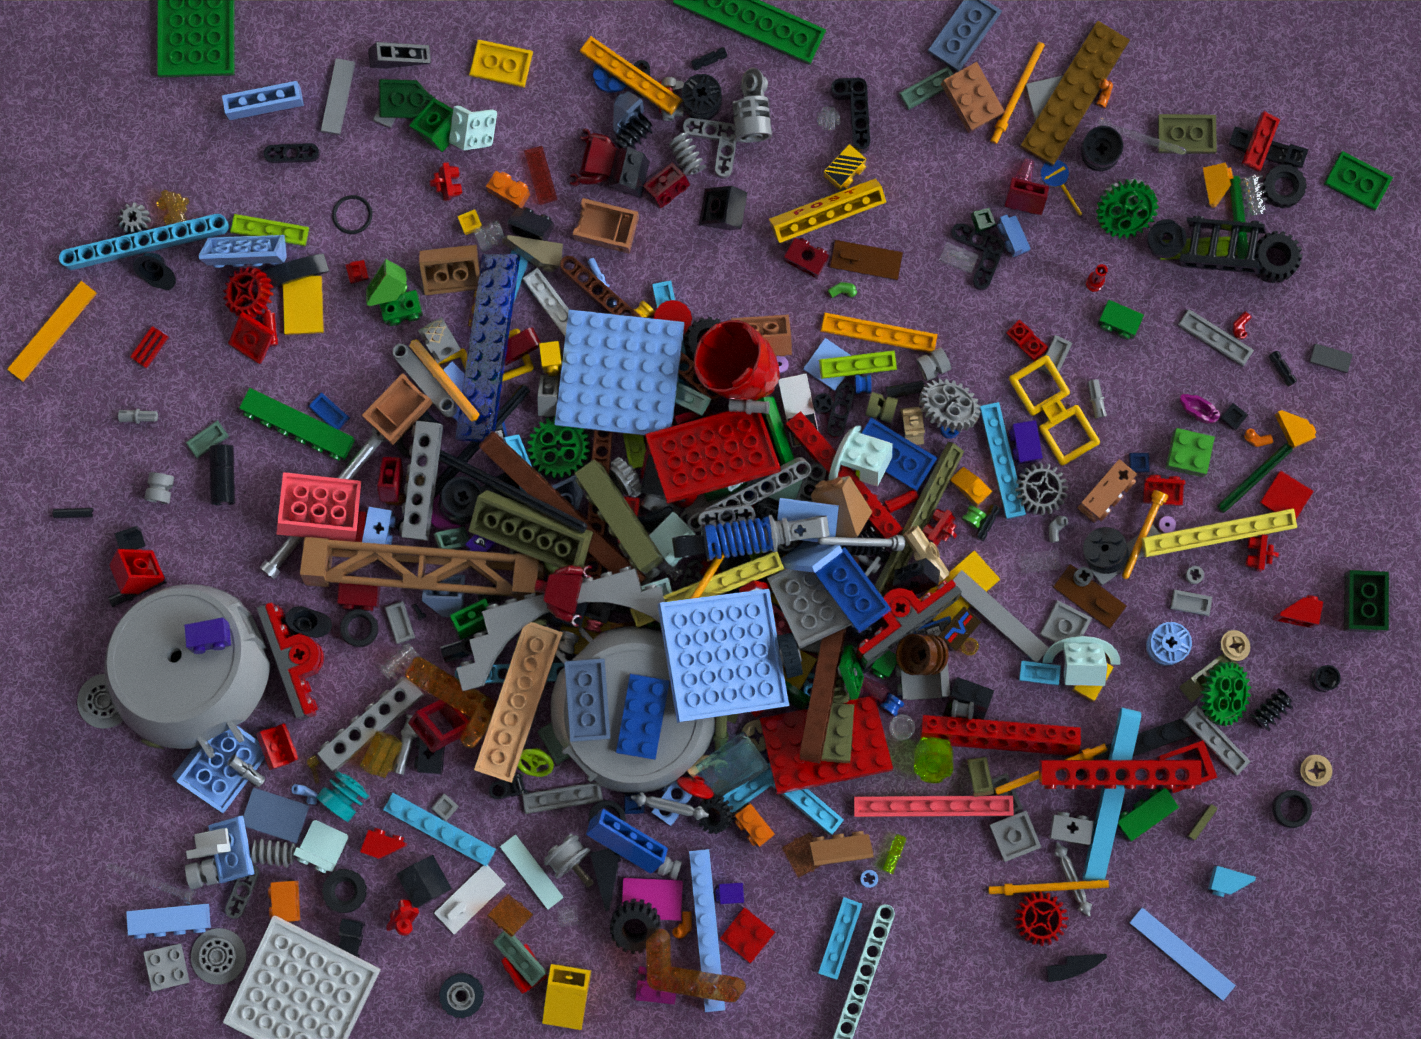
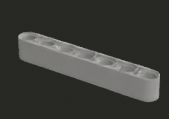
M795 458L780 466L781 472L754 479L738 491L715 499L691 511L686 519L689 528L692 531H701L702 526L700 524H691V520L694 517H698L699 512L704 509L726 507V502L730 499L736 500L735 505H752L806 478L811 472L809 463L804 458ZM805 464L806 468L804 471H796L797 465ZM781 473H788L786 480L780 481L778 479ZM763 482H771L770 488L766 490L761 489ZM746 491H753V496L751 498L747 499L743 497ZM723 512L721 519L723 520L731 516V512ZM705 514V518H702L706 524L709 523L710 519H715L716 523L719 522L717 515L709 517L708 514Z

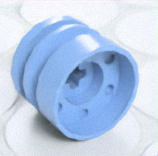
M1166 622L1159 625L1148 635L1146 641V651L1149 657L1155 663L1163 666H1172L1182 661L1189 654L1192 647V640L1188 630L1175 622ZM1169 639H1171V642L1174 643V645L1171 647H1169V644L1166 643V641H1168Z

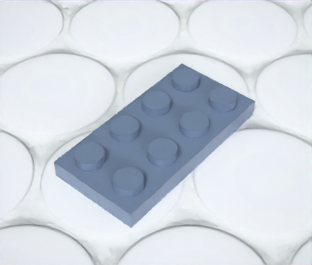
M963 0L928 49V53L956 72L961 71L1001 15L1002 10L987 0Z
M605 658L564 661L570 742L610 739Z

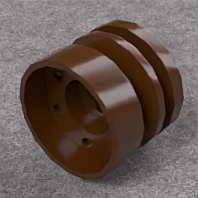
M934 634L907 635L901 639L896 649V661L899 668L909 675H936L943 671L949 657L945 641Z

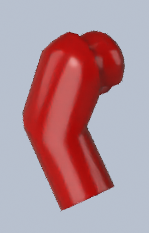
M1246 311L1233 322V334L1239 340L1247 337L1245 324L1251 319V316Z

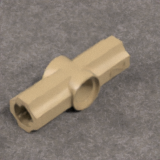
M914 526L904 533L903 536L913 549L916 561L927 558L940 570L939 582L949 576L950 572L940 559L936 545L928 541L919 526Z

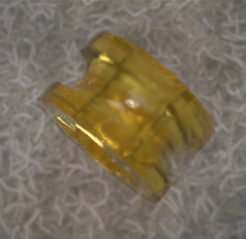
M967 638L961 645L962 652L968 656L974 655L979 649V644L974 638ZM971 641L974 643L973 647L975 650L968 652L965 650L966 645L964 644Z

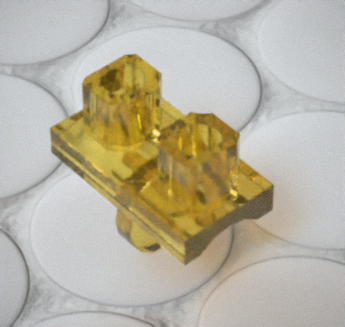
M162 191V197L156 203L160 210H166L167 208L169 210V214L163 218L166 225L188 221L184 213L188 211L186 206L190 203L187 197L182 198L180 193L176 194L174 191Z

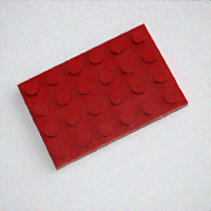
M727 411L645 434L667 504L781 472L761 413L746 414V412Z
M875 695L848 700V702L843 703L854 705L850 763L821 761L819 764L800 760V750L808 709L760 718L759 722L777 795L893 771Z

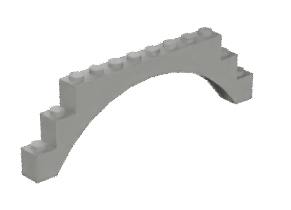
M631 566L619 569L620 573L612 575V572L601 574L600 579L593 580V577L583 579L577 604L584 602H606L627 606L651 616L660 623L657 604L666 602L662 587H657L656 584L646 586L645 591H642L637 570H631ZM536 593L525 595V599L517 601V598L505 601L506 605L499 607L498 604L486 606L487 610L482 611L488 635L485 632L473 635V639L469 640L475 663L472 660L461 663V667L456 668L462 691L484 686L496 658L508 641L524 626L541 615L550 612L547 609L546 602H543L545 593L536 596Z

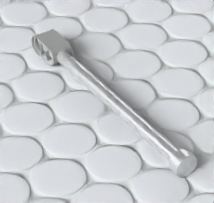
M373 427V435L338 478L351 480L381 442H387L388 440ZM289 536L269 562L265 560L260 568L275 579L280 573L278 568L304 537Z

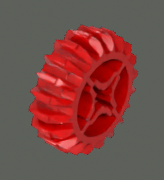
M253 267L240 268V272L234 271V276H228L230 282L225 283L227 289L223 290L227 294L223 297L227 301L225 305L230 308L229 311L238 317L242 312L252 318H256L257 314L263 315L262 309H268L266 304L272 303L269 297L274 295L270 292L274 288L269 284L271 282L270 278L267 277L265 272ZM251 301H253L252 304H250L249 306L244 307L246 304L248 305Z
M1038 892V898H1036L1034 893H1031L1032 900L1025 896L1024 901L1026 904L1018 903L1022 910L1015 909V913L1020 914V917H1014V921H1020L1021 923L1017 924L1015 928L1019 929L1022 927L1023 930L1019 932V935L1022 936L1026 933L1025 941H1029L1032 937V945L1037 943V939L1040 946H1044V940H1046L1048 945H1051V937L1053 940L1058 941L1059 939L1056 934L1064 935L1060 928H1067L1066 924H1062V920H1068V917H1062V914L1066 913L1067 910L1059 909L1063 902L1055 904L1058 897L1054 896L1052 900H1049L1050 893H1046L1045 898H1043L1042 892ZM1045 902L1052 907L1042 912L1036 908L1034 903ZM1028 908H1030L1033 920L1026 925L1025 915ZM1056 912L1057 924L1053 930L1049 919ZM1038 914L1046 915V919H1044L1046 920L1045 924L1042 922L1036 923ZM1041 926L1048 934L1039 936L1032 933L1031 930Z

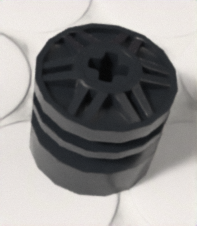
M696 74L684 83L682 102L686 114L690 118L710 120L719 113L722 105L721 87L716 79L707 74Z
M1110 126L1094 127L1087 133L1082 143L1080 153L1082 161L1088 168L1094 171L1103 172L1110 170L1117 164L1123 152L1124 143L1122 136ZM1099 147H1102V150L1106 151H1104L1103 154H1100V151L1097 150Z

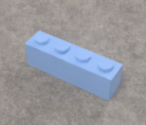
M297 81L222 95L225 114L229 120L304 106L301 88Z
M209 904L126 911L128 935H134V939L146 938V934L154 933V937L166 936V932L174 931V935L186 934V930H193V933L206 932L205 928H211Z

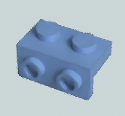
M1008 215L1000 217L997 228L1006 240L1005 246L1007 251L1011 252L1013 257L1030 251V246L1017 217L1012 216L1008 218Z

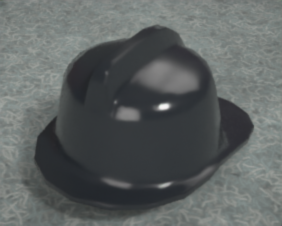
M145 253L143 256L135 259L133 263L134 272L152 287L170 290L176 284L174 272L166 266V262L161 255Z
M297 606L290 609L286 614V624L294 635L300 633L308 637L318 638L328 634L332 628L331 619L326 614L307 607Z

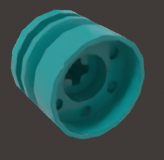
M337 770L334 775L340 780L339 783L330 778L329 781L335 788L330 790L323 787L316 798L340 818L349 822L357 813L351 806L354 802L362 806L363 802L357 797L360 795L367 800L369 794L366 793L363 786L356 780Z

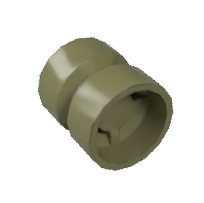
M872 392L865 416L874 419L880 417L881 421L892 423L898 399L889 396L883 398L882 394Z

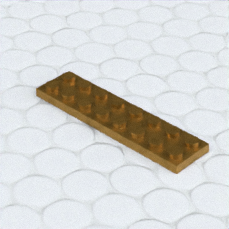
M1097 21L1020 148L1053 167L1099 92L1101 80L1108 77L1130 39Z

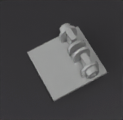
M181 944L143 952L151 991L189 983Z

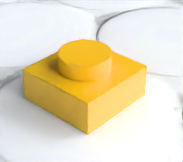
M475 209L458 216L465 235L483 228Z

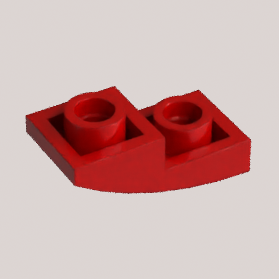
M1020 319L1006 332L1008 337L1033 361L1038 360L1048 350V346L1036 337L1034 332Z

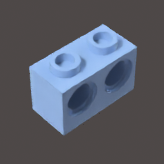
M676 781L664 787L662 791L665 793L661 799L687 805L693 796L681 789L683 792L680 799H673L671 792L676 788L681 789ZM653 808L652 810L654 815L670 826L680 815L670 812L669 815L664 816L660 813V809Z

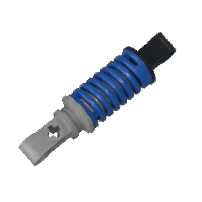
M772 515L763 517L762 521L759 518H755L754 521L748 519L746 523L744 520H740L739 523L733 521L731 526L729 522H725L724 525L718 523L716 527L712 524H703L701 534L673 537L672 544L674 558L704 554L707 562H710L715 556L717 559H721L722 550L725 558H729L731 554L733 557H737L738 551L741 556H744L745 549L748 555L753 554V549L756 554H759L760 547L763 553L767 551L777 552L778 545L786 544L787 546L790 545V541L830 536L827 516H816L794 521H787L786 518H782V520L774 521ZM798 525H801L802 528H805V530H802V534H798L797 531H794L795 529H798Z

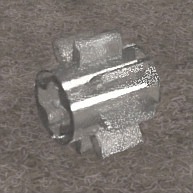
M833 107L822 108L821 113H817L818 126L821 125L823 130L835 129V124H840L839 112H836V109Z

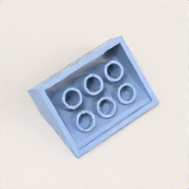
M285 235L208 238L199 254V259L206 265H213L215 268L224 267L225 265L241 267L244 264L261 266L263 263H270L276 266L284 263L286 260Z
M239 725L237 727L244 737L243 742L239 743L234 738L231 729L207 741L213 747L215 757L210 759L202 746L199 745L190 751L172 775L179 784L222 813L226 811L248 781L246 778L240 777V773L227 765L230 757L236 754L246 764H251L255 771L265 759L259 741Z

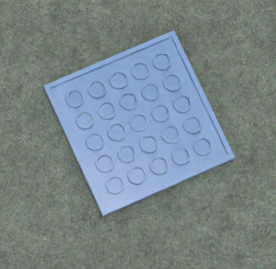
M569 310L555 425L644 436L647 433L672 427L684 322Z
M769 589L657 604L677 723L789 706Z

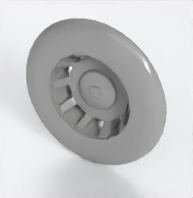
M105 674L96 675L87 680L81 687L77 699L78 710L82 718L88 724L97 728H111L120 724L123 719L109 696Z
M223 928L204 932L195 941L191 951V963L195 973L202 980L211 984H225L234 980L241 973L246 962V950L242 940L234 932Z

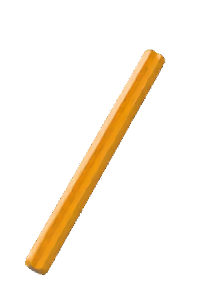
M418 339L412 340L409 345L411 350L470 421H476L479 417V412Z

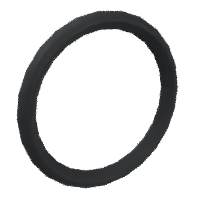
M349 195L341 198L335 204L332 218L335 226L343 233L357 234L364 231L370 225L373 213L366 199L357 195ZM349 199L360 200L368 209L367 222L357 230L344 229L336 218V212L340 204Z

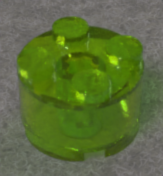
M926 737L919 740L914 749V772L921 777L922 781L935 784L943 782V779L949 778L952 775L954 753L950 742L946 739Z

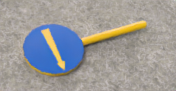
M1056 160L1053 167L1045 163L1041 169L1042 180L1051 187L1061 186L1078 215L1081 216L1082 212L1064 185L1069 178L1067 165L1059 160Z

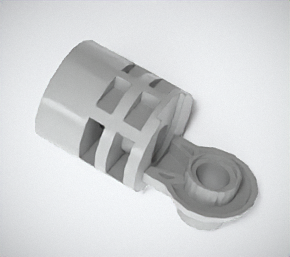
M755 67L746 70L742 77L741 89L745 96L744 99L732 102L736 140L741 143L760 142L772 137L769 101L764 96V92L768 87V81L761 71Z

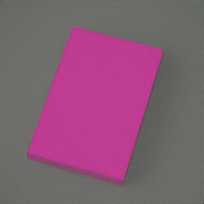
M623 878L622 905L626 900L630 903L632 899H636V902H640V899H643L645 904L649 902L652 904V909H657V915H660V920L681 921L683 881Z

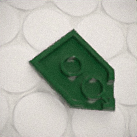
M379 79L378 82L380 118H416L434 98L417 80Z

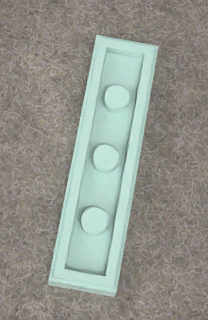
M514 835L500 846L548 910L564 898L517 835Z

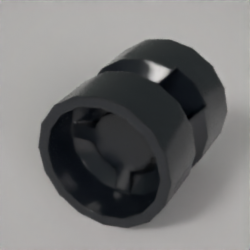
M1332 665L1318 667L1310 675L1311 686L1318 692H1328L1335 689L1341 680L1340 672Z

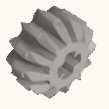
M133 202L132 207L126 204V210L120 209L123 215L117 216V219L121 221L119 227L124 228L123 231L126 234L129 232L131 234L136 233V230L141 232L142 227L145 229L149 228L146 223L151 222V219L147 217L150 213L148 210H144L145 207L142 204L138 206L137 203ZM131 217H137V220H131Z

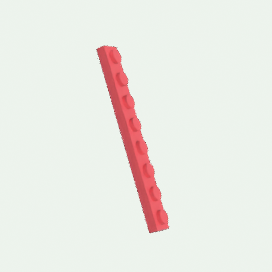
M1013 796L854 797V817L1014 816Z

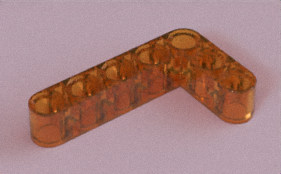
M415 657L405 670V677L410 682L470 717L460 740L465 747L474 748L485 734L496 707L495 701L476 689L462 691L459 679L424 658Z
M657 929L646 941L647 983L654 990L725 1002H736L746 990L745 982L738 977L671 967L670 935L664 929Z

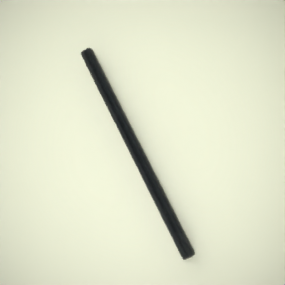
M522 384L457 458L467 463L480 449L479 444L491 431H495L529 394L530 389ZM449 466L436 480L434 499L440 494L445 484L456 476L459 472L458 470ZM422 497L417 501L416 505L422 502ZM418 514L412 517V523L419 517ZM404 517L396 525L398 531H400V524L404 521Z
M440 449V462L579 533H585L588 527L586 523Z

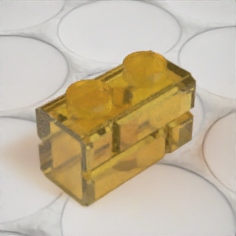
M377 730L360 767L369 774L386 778L388 772L393 768V761L396 755L401 751L402 742L394 735Z

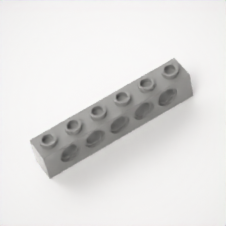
M416 421V425H413L412 428L414 442L409 450V455L412 457L411 464H408L407 467L409 481L405 485L406 503L404 502L402 506L404 521L400 524V533H402L403 538L429 541L443 425L439 423ZM428 437L429 444L423 447L421 444L422 439ZM425 456L427 458V463L421 467L419 465V460L421 457ZM419 476L424 477V483L421 486L417 485V478ZM417 495L422 497V502L419 505L414 503ZM415 514H418L420 520L417 524L414 525L412 523V517Z
M409 676L398 679L395 682L396 686L391 691L388 689L379 696L381 699L376 704L374 702L369 704L364 709L366 712L362 716L357 715L349 722L351 725L348 728L340 729L334 735L336 737L334 740L325 742L319 748L321 751L317 754L332 772L340 769L425 696ZM399 692H404L405 699L402 702H397L395 699L396 694ZM383 705H389L390 712L387 715H382L380 712ZM371 717L374 718L375 725L372 728H367L365 725L366 720ZM358 730L360 733L359 739L352 741L350 738L351 733ZM343 743L345 746L344 752L337 754L335 751L336 746Z

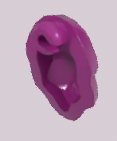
M1182 394L1180 396L1179 402L1185 412L1195 417L1197 421L1212 424L1220 417V412L1214 405L1202 397Z

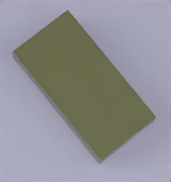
M987 757L968 759L967 765L974 797L994 794Z
M1209 804L1186 837L1191 841L1196 840L1217 811V807Z

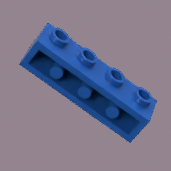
M602 809L590 820L586 832L587 836L650 874L665 861L667 847L605 809Z

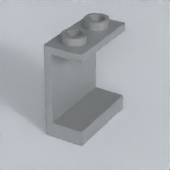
M948 661L943 671L936 675H909L904 673L899 668V665H896V676H900L901 684H897L898 696H902V700L950 697Z

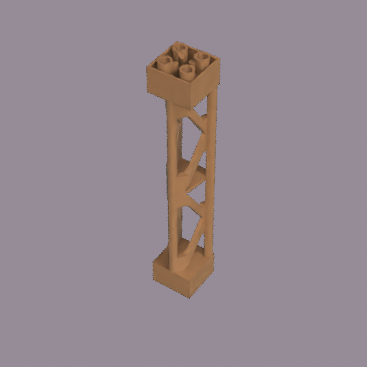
M305 537L300 570V576L307 586L329 587V582L512 596L514 599L517 598V601L524 600L525 595L536 593V596L542 595L543 593L534 591L536 580L544 579L545 574L544 562L526 554L339 541ZM332 557L350 558L331 569ZM379 560L402 577L403 580L346 575ZM398 562L419 563L418 578ZM426 564L444 565L425 575ZM471 567L497 587L439 582ZM492 569L514 571L513 586Z

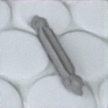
M643 792L631 796V799L638 806L646 804L652 808L685 816L693 815L696 820L708 817L709 815L701 806L694 809L690 805L653 796L646 797Z
M1057 842L1054 855L1060 858V865L1067 881H1080L1070 858L1066 856L1068 848L1061 846ZM1072 890L1076 901L1080 904L1078 911L1089 917L1092 904L1086 901L1084 890Z

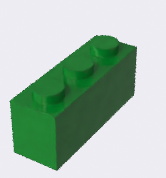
M1159 787L1149 793L1151 796L1146 801L1143 799L1139 800L1133 805L1135 809L1129 813L1125 810L1119 815L1117 826L1128 842H1132L1179 808L1166 788L1161 790Z

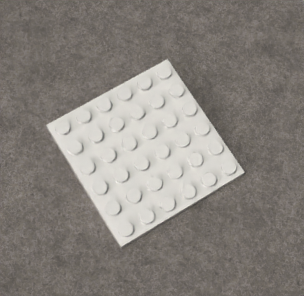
M274 915L223 1023L254 1039H348L381 969Z

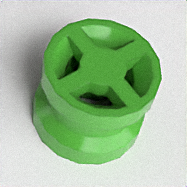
M969 505L966 515H963L962 520L978 529L981 519H984L986 514L980 509Z

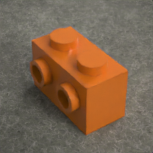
M495 171L486 185L487 191L516 209L517 207L522 208L530 196L529 189H527L528 186L521 181H513L512 177L503 171L501 173Z
M751 803L735 815L737 820L734 822L741 831L745 828L749 834L747 838L753 846L757 844L760 847L775 835Z
M299 881L271 882V887L268 888V896L272 903V907H269L270 919L275 915L287 922L300 921Z

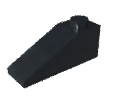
M376 42L368 49L370 68L387 69L431 64L429 45Z
M607 848L590 853L605 911H609L611 908L619 869L618 862H621L620 855Z

